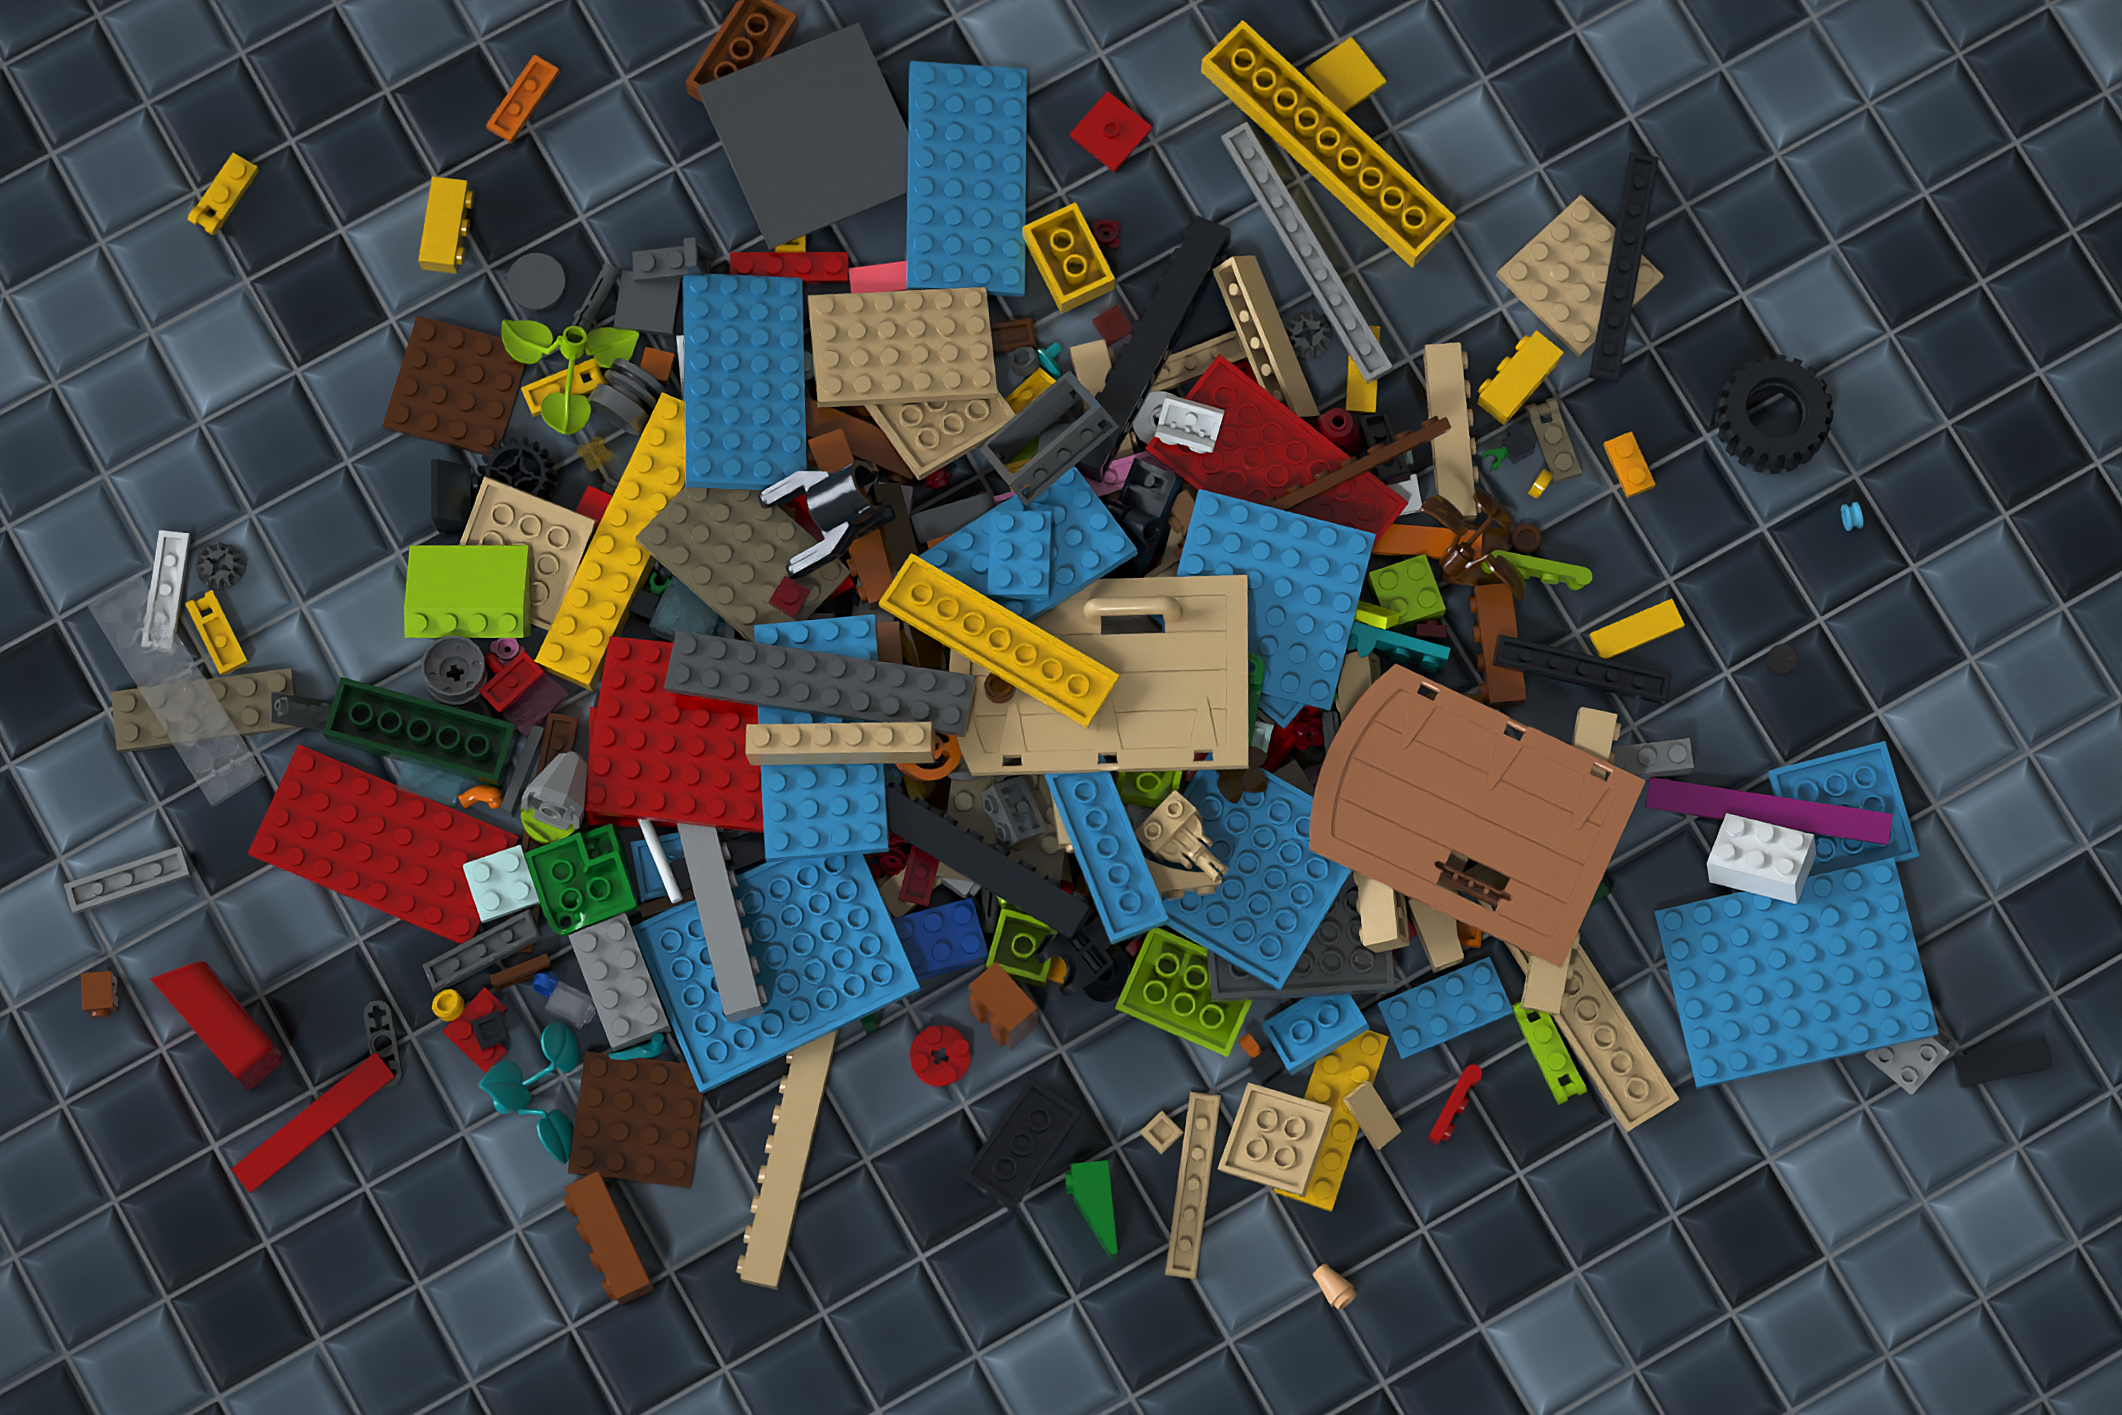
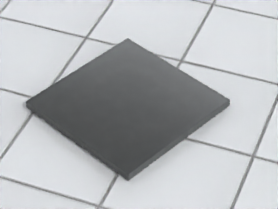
M859 22L698 86L699 95L769 250L907 194L908 131Z

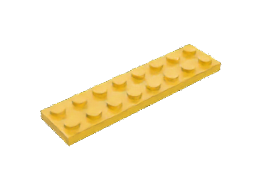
M912 553L879 601V607L1086 729L1089 728L1120 679L1119 674Z

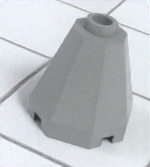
M572 751L558 754L526 787L522 796V809L528 812L529 808L535 811L533 817L536 820L558 829L568 830L570 824H573V829H579L584 818L588 765L584 762V758Z

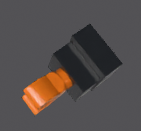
M1249 1033L1239 1039L1240 1046L1253 1059L1248 1063V1068L1262 1087L1284 1071V1063L1277 1055L1275 1056L1269 1047L1262 1052Z

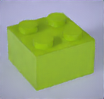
M1426 554L1368 573L1366 582L1375 605L1400 612L1398 624L1386 630L1398 633L1416 627L1417 624H1422V621L1443 618L1446 608Z
M1002 908L986 969L994 962H997L1013 980L1045 988L1053 957L1042 964H1038L1033 958V954L1052 928L1030 915Z

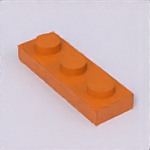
M534 54L486 124L487 129L512 144L560 74L559 69Z

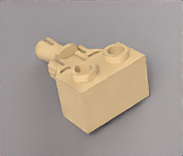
M1176 790L1134 832L1139 844L1161 864L1168 860L1182 863L1187 869H1191L1193 866L1185 858L1186 856L1209 875L1214 882H1219L1222 877L1213 867L1224 876L1229 870L1226 865L1199 842L1202 841L1209 848L1213 845V842L1205 835V829L1202 824L1204 819L1198 810Z

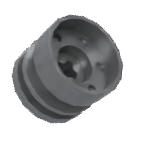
M615 358L611 364L615 371L607 370L605 373V377L612 384V387L602 383L597 384L587 401L595 411L609 422L637 436L640 435L650 419L642 406L654 410L657 404L655 399L659 400L661 393L667 394V391L649 372L640 366L621 358Z
M459 635L444 636L434 641L425 650L421 661L422 676L432 700L436 703L466 710L476 705L483 698L479 690L489 682V675L484 656L479 646L473 641ZM459 673L460 680L454 682L453 674Z

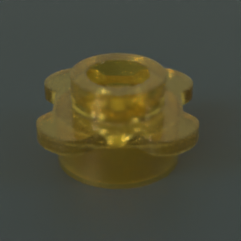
M594 436L591 442L586 445H580L577 448L578 456L583 457L586 462V468L590 471L597 470L598 467L603 466L612 459V452L605 448L603 438L600 436ZM597 451L598 454L593 456L592 452Z

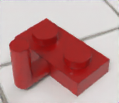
M524 650L507 666H504L493 653H487L484 656L486 666L496 675L479 692L501 714L541 679L545 673Z

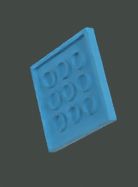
M1885 741L1768 771L1767 774L1774 796L1893 814L1888 845L1813 834L1816 856L1808 877L1894 858L1896 864L1919 858V851Z

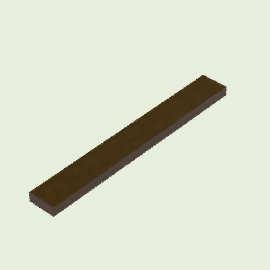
M900 482L873 484L869 488L873 505L884 500L885 503L892 505L896 515L893 521L879 528L892 581L911 553L919 557ZM903 621L914 666L948 671L942 644Z

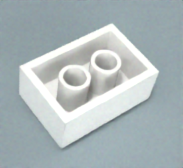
M1726 813L1707 861L1709 881L1797 904L1816 856L1814 835Z

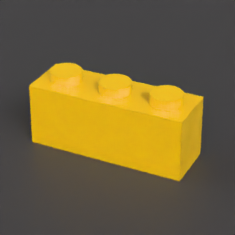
M432 176L418 259L422 270L457 274L458 264L463 265L465 247L461 246L463 236H468L470 225L466 215L467 209H472L474 202V191H470L468 182L465 180Z
M1537 330L1531 337L1526 334L1515 347L1518 352L1511 359L1507 356L1496 369L1499 374L1493 380L1488 378L1477 391L1480 393L1477 404L1504 426L1560 363L1564 352Z

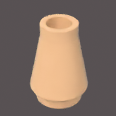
M1327 1263L1320 1266L1313 1273V1277L1317 1280L1331 1307L1335 1306L1338 1310H1341L1349 1305L1357 1296V1293L1353 1290L1354 1285L1332 1270Z

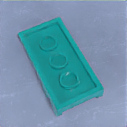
M1353 621L1346 651L1358 652L1359 658H1365L1373 652L1390 657V661L1395 664L1406 666L1408 663L1419 665V669L1424 672L1436 674L1437 671L1443 672L1451 648Z

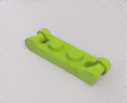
M1501 550L1491 552L1495 558L1501 555L1510 561L1522 573L1524 579L1533 576L1541 578V582L1546 584L1563 582L1567 583L1571 590H1579L1589 584L1593 578L1592 572L1586 567ZM1486 562L1481 563V568L1484 572L1488 574L1493 573Z
M1520 1002L1511 1005L1514 1011L1513 1014L1557 1103L1560 1105L1568 1101L1567 1098L1574 1094L1579 1096L1586 1093L1587 1088L1584 1081L1580 1077L1550 1014L1536 1012L1539 1019L1530 1023L1527 1015L1534 1011L1520 1008ZM1567 1075L1571 1083L1561 1086L1558 1079Z

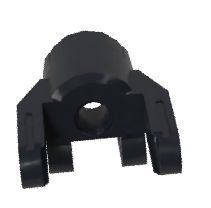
M856 460L835 472L797 471L757 495L761 507L766 509L774 506H783L807 493L806 504L808 511L825 540L789 560L785 566L789 579L804 577L843 556L854 540L872 533L896 518L891 504L885 503L883 500L876 505H872L859 490L874 482L879 474L874 461L863 462Z

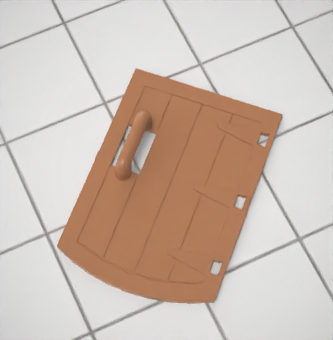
M1395 664L1377 679L1357 701L1341 724L1328 749L1313 795L1309 823V850L1423 903L1437 912L1440 911L1562 968L1646 780ZM1420 684L1438 692L1434 701L1417 693ZM1507 725L1524 733L1520 741L1503 734ZM1593 765L1611 773L1607 781L1590 774ZM1451 851L1457 852L1510 877L1507 886L1500 890L1447 865L1446 862ZM1437 881L1495 907V912L1436 885Z

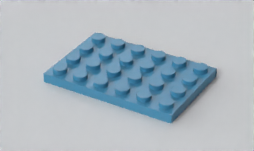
M1074 465L1027 506L1015 494L919 555V558L988 598L991 511H1052L1049 599L993 600L1031 623L1133 558L1138 552L1137 548ZM1028 486L1025 489H1023L1022 492L1026 494L1032 488Z

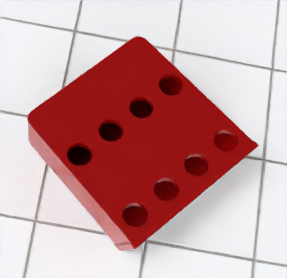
M206 961L191 963L150 978L248 1092L281 1064L283 1055L224 985L220 977Z

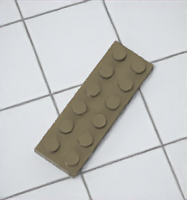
M288 668L111 692L116 749L119 753L299 729L297 726L270 723L271 693L296 696L293 670Z

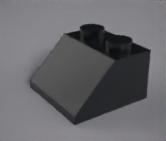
M431 459V518L439 533L464 532L474 506V493L479 492L480 486L477 480L479 476L474 475L469 465Z

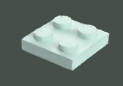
M521 845L463 864L482 923L540 904Z

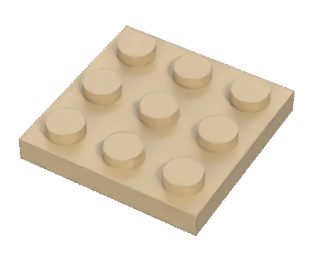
M1248 1083L1218 1170L1305 1197L1335 1110L1329 1106Z

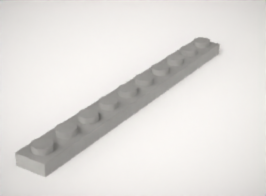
M1246 122L1222 135L1221 140L1365 382L1369 384L1393 370L1392 364L1248 123Z

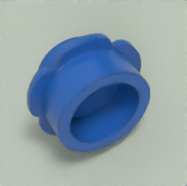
M544 970L542 973L538 972L533 975L534 981L531 986L542 996L552 998L555 992L560 991L559 978L554 973Z

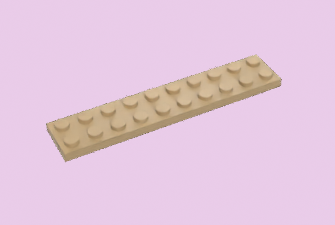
M1480 863L1464 872L1500 890L1507 886L1510 877ZM1478 900L1481 906L1495 912V907ZM1505 942L1526 975L1530 954ZM1578 944L1577 950L1572 949L1570 961L1574 962L1573 975L1571 980L1566 979L1564 991L1569 992L1566 1009H1560V1014L1551 1016L1626 1133H1628L1680 1099L1583 948Z

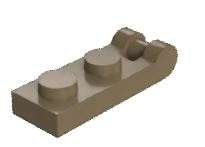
M1555 397L1545 399V403L1540 405L1533 403L1525 406L1546 468L1552 473V484L1581 476L1582 471ZM1549 414L1551 422L1542 424L1540 417Z

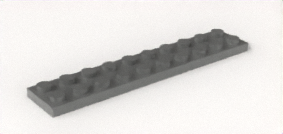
M676 631L664 689L666 692L869 723L931 722L935 733L965 737L976 677L968 674Z

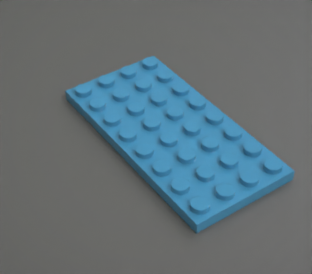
M910 62L906 290L986 287L987 295L1024 296L1025 240L1022 227L1025 226L1027 69Z
M726 274L684 275L685 487L766 490L797 471H807L802 279Z
M875 614L754 625L756 643L879 661ZM758 706L759 724L869 723ZM885 763L761 765L765 859L767 862L890 851Z

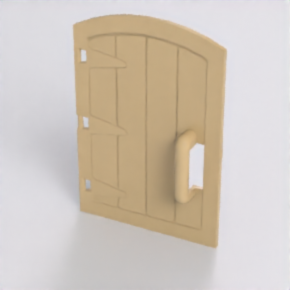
M1248 575L1098 579L1031 622L1033 625L1120 675L1119 681L1088 729L1017 687L1014 696L1005 703L990 701L985 693L984 682L991 672L951 649L949 672L974 675L976 677L965 737L956 736L961 754L972 776L1098 773V771L1137 772L1249 769ZM1162 614L1165 621V633L1102 635L1101 616ZM1213 752L1214 761H1194L1195 753ZM1099 755H1117L1118 763L1099 764ZM1004 758H1021L1022 766H1004Z

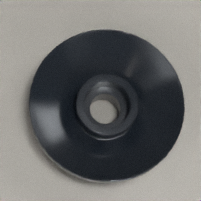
M1117 943L1110 945L1105 950L1114 963L1094 982L1083 988L1088 997L1094 1001L1106 1003L1117 999L1121 995L1130 975L1131 963L1125 949Z

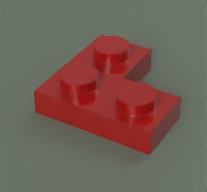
M484 987L463 1009L461 1015L452 1020L442 1032L483 1072L487 1073L504 1058L508 1051L501 1045L482 1051L470 1021L498 1010L503 1015L508 1009Z

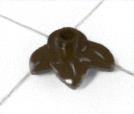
M1249 746V769H1215L1217 774L1220 775L1218 788L1226 800L1237 804L1241 799L1243 791L1247 793H1261L1267 790L1266 777L1259 768L1268 758V755L1258 747Z

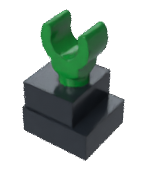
M1519 423L1508 429V437L1502 441L1501 447L1488 449L1482 454V460L1489 456L1496 458L1497 462L1490 467L1491 472L1498 470L1501 462L1506 457L1514 465L1534 453L1535 446Z
M654 572L650 577L651 587L649 593L639 589L628 611L631 618L658 629L662 620L661 610H659L661 606L660 597L671 588V580L667 578L663 586H657L655 582L658 577L657 573Z

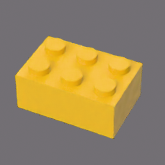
M1076 202L1022 227L1025 244L1061 314L1115 289V278Z

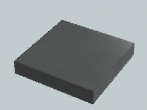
M622 270L614 329L673 336L681 279L636 283L633 279V271Z

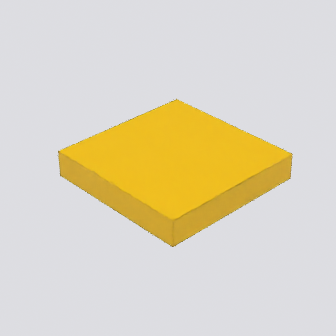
M1352 37L1304 69V74L1312 84L1344 114L1385 86L1387 82Z

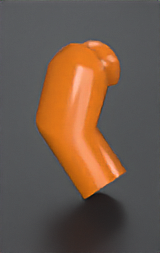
M484 784L476 785L458 795L464 809L479 801L488 802L491 809H497L501 806L504 799L501 796L502 792L497 787Z

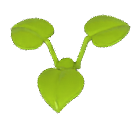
M503 319L501 327L502 340L506 350L515 360L522 363L535 364L540 361L543 353L549 355L561 345V353L565 358L569 359L565 394L554 392L547 395L541 403V415L549 426L559 433L566 435L575 434L582 430L588 423L591 414V406L584 395H571L575 359L580 358L585 349L587 355H594V360L598 365L613 369L611 364L615 358L630 361L639 338V332L634 330L603 327L594 329L586 334L581 327L569 326L564 330L563 336L559 335L557 341L552 344L553 336L550 329L539 322Z

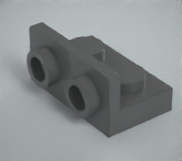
M1023 775L994 784L981 794L983 808L989 814L995 827L996 837L1002 843L1004 849H1010L1019 842L1040 836L1048 831Z

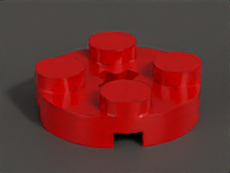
M943 1025L929 1026L916 1036L911 1045V1067L918 1079L926 1085L936 1088L952 1085L960 1081L969 1069L971 1062L969 1044L964 1036L954 1028ZM941 1048L945 1049V1055L949 1057L948 1061H941L940 1064L934 1063L933 1051H939Z

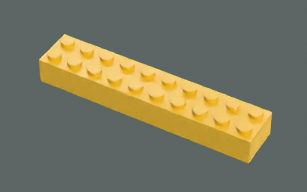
M1242 20L1202 59L1201 72L1409 266L1414 268L1454 228L1456 217L1245 21Z
M663 392L661 393L535 659V663L542 670L592 692L595 691L604 672L609 637L621 636L630 616L628 609L638 590L643 589L656 561L648 551L635 541L636 536L685 487L684 401Z

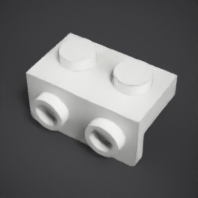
M1166 394L1154 436L1169 445L1179 443L1189 446L1190 450L1197 453H1212L1225 410Z

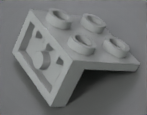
M1937 1026L1938 1036L1868 1051L1865 1057L1909 1094H1914L1950 1053L1956 1041Z

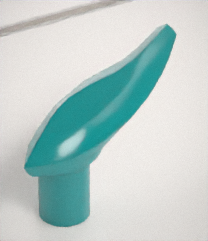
M1054 342L1046 350L1039 348L1038 356L1046 373L1057 381L1063 374L1054 358L1062 352V347Z
M655 1033L652 1035L650 1043L634 1045L623 1051L608 1054L610 1059L617 1060L649 1059L659 1055L667 1045L663 1043V1035Z

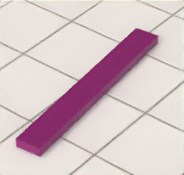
M1650 777L1645 806L1647 809L1724 820L1726 813L1809 834L1888 845L1893 817V814L1653 777Z

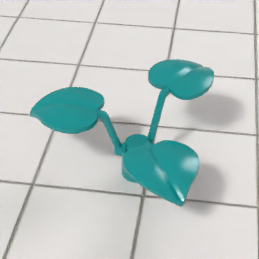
M557 1022L548 1025L541 1036L543 1053L548 1060L552 1061L550 1066L523 1082V1073L520 1067L511 1060H504L494 1065L485 1074L478 1086L493 1097L494 1107L502 1115L518 1111L519 1115L533 1114L541 1116L542 1119L536 1125L540 1141L559 1163L566 1164L570 1158L574 1132L573 1125L568 1116L558 1109H554L548 1114L545 1110L526 1107L531 1098L526 1088L528 1085L550 1073L556 1067L561 1072L567 1074L577 1066L579 1060L577 1040L565 1023Z

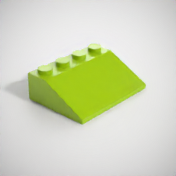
M410 545L404 602L405 638H442L453 635L465 638H525L530 636V545Z
M1157 927L1148 931L1115 1009L1228 1058L1253 1000L1211 1003L1206 948Z

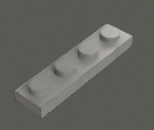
M178 846L66 883L64 887L72 913L75 915L190 877L191 873L183 848Z

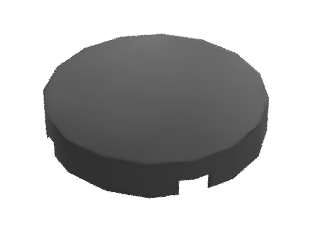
M530 253L520 257L511 266L507 275V288L512 300L520 308L530 312H539L538 310L553 308L562 299L566 290V276L562 266L553 257L543 253Z

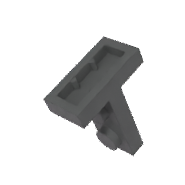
M696 237L684 238V246L632 252L633 279L636 283L682 279L684 275L711 274L710 253Z

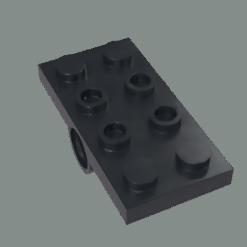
M1134 458L1118 499H1109L1104 505L1137 548L1138 554L1104 576L1110 579L1144 578L1184 478Z

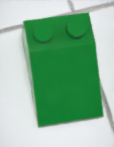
M1108 1160L1071 1164V1172L1065 1173L1067 1195L1073 1194L1075 1205L1110 1260H1117L1118 1251Z

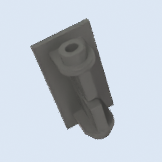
M271 693L270 723L318 730L325 729V721H327L331 710L326 700Z

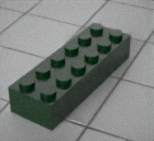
M344 677L340 678L323 732L328 742L501 789L519 734L516 725L510 722Z

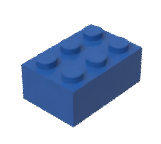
M972 898L893 918L918 980L983 964L989 957Z

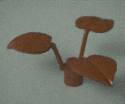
M1478 489L1473 495L1474 500L1479 508L1488 514L1489 517L1467 542L1458 544L1461 536L1468 532L1466 523L1462 521V513L1443 496L1434 495L1429 497L1422 504L1419 511L1432 515L1456 534L1451 546L1446 550L1447 553L1439 560L1443 570L1450 576L1457 577L1465 568L1470 571L1474 566L1486 562L1488 567L1512 591L1520 603L1524 598L1525 580L1522 573L1501 555L1495 558L1494 555L1489 553L1473 560L1475 551L1471 547L1493 520L1502 528L1510 529L1514 525L1515 520L1509 509L1485 490Z

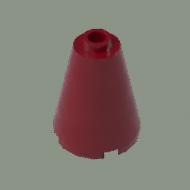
M1334 408L1321 414L1309 424L1350 457L1356 456L1358 459L1364 446V437L1361 427L1348 411Z

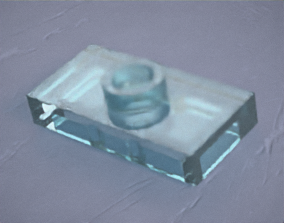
M404 760L396 790L454 807L463 777Z

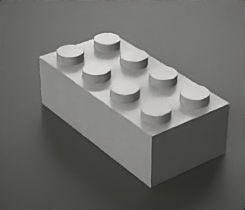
M626 913L568 935L614 1052H619L650 1040L655 1033L665 1034L672 1031Z

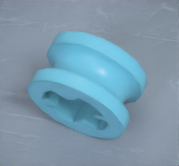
M1853 502L1850 507L1847 504H1843L1841 506V515L1845 529L1850 531L1854 526L1858 529L1863 528V516L1858 502Z

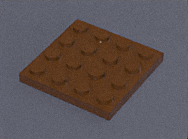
M417 316L382 426L384 429L491 457L490 446H494L497 450L501 449L499 441L505 438L527 364L515 360L508 353L501 337Z
M585 1051L568 1173L588 1176L598 1171L606 1179L691 1189L704 1093L699 1092L689 1065L686 1063L645 1058L617 1060L610 1059L609 1054Z

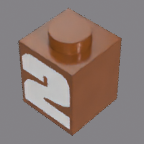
M112 971L81 973L82 1010L88 1015L91 1014L92 1018H108L111 1012H119L117 975Z

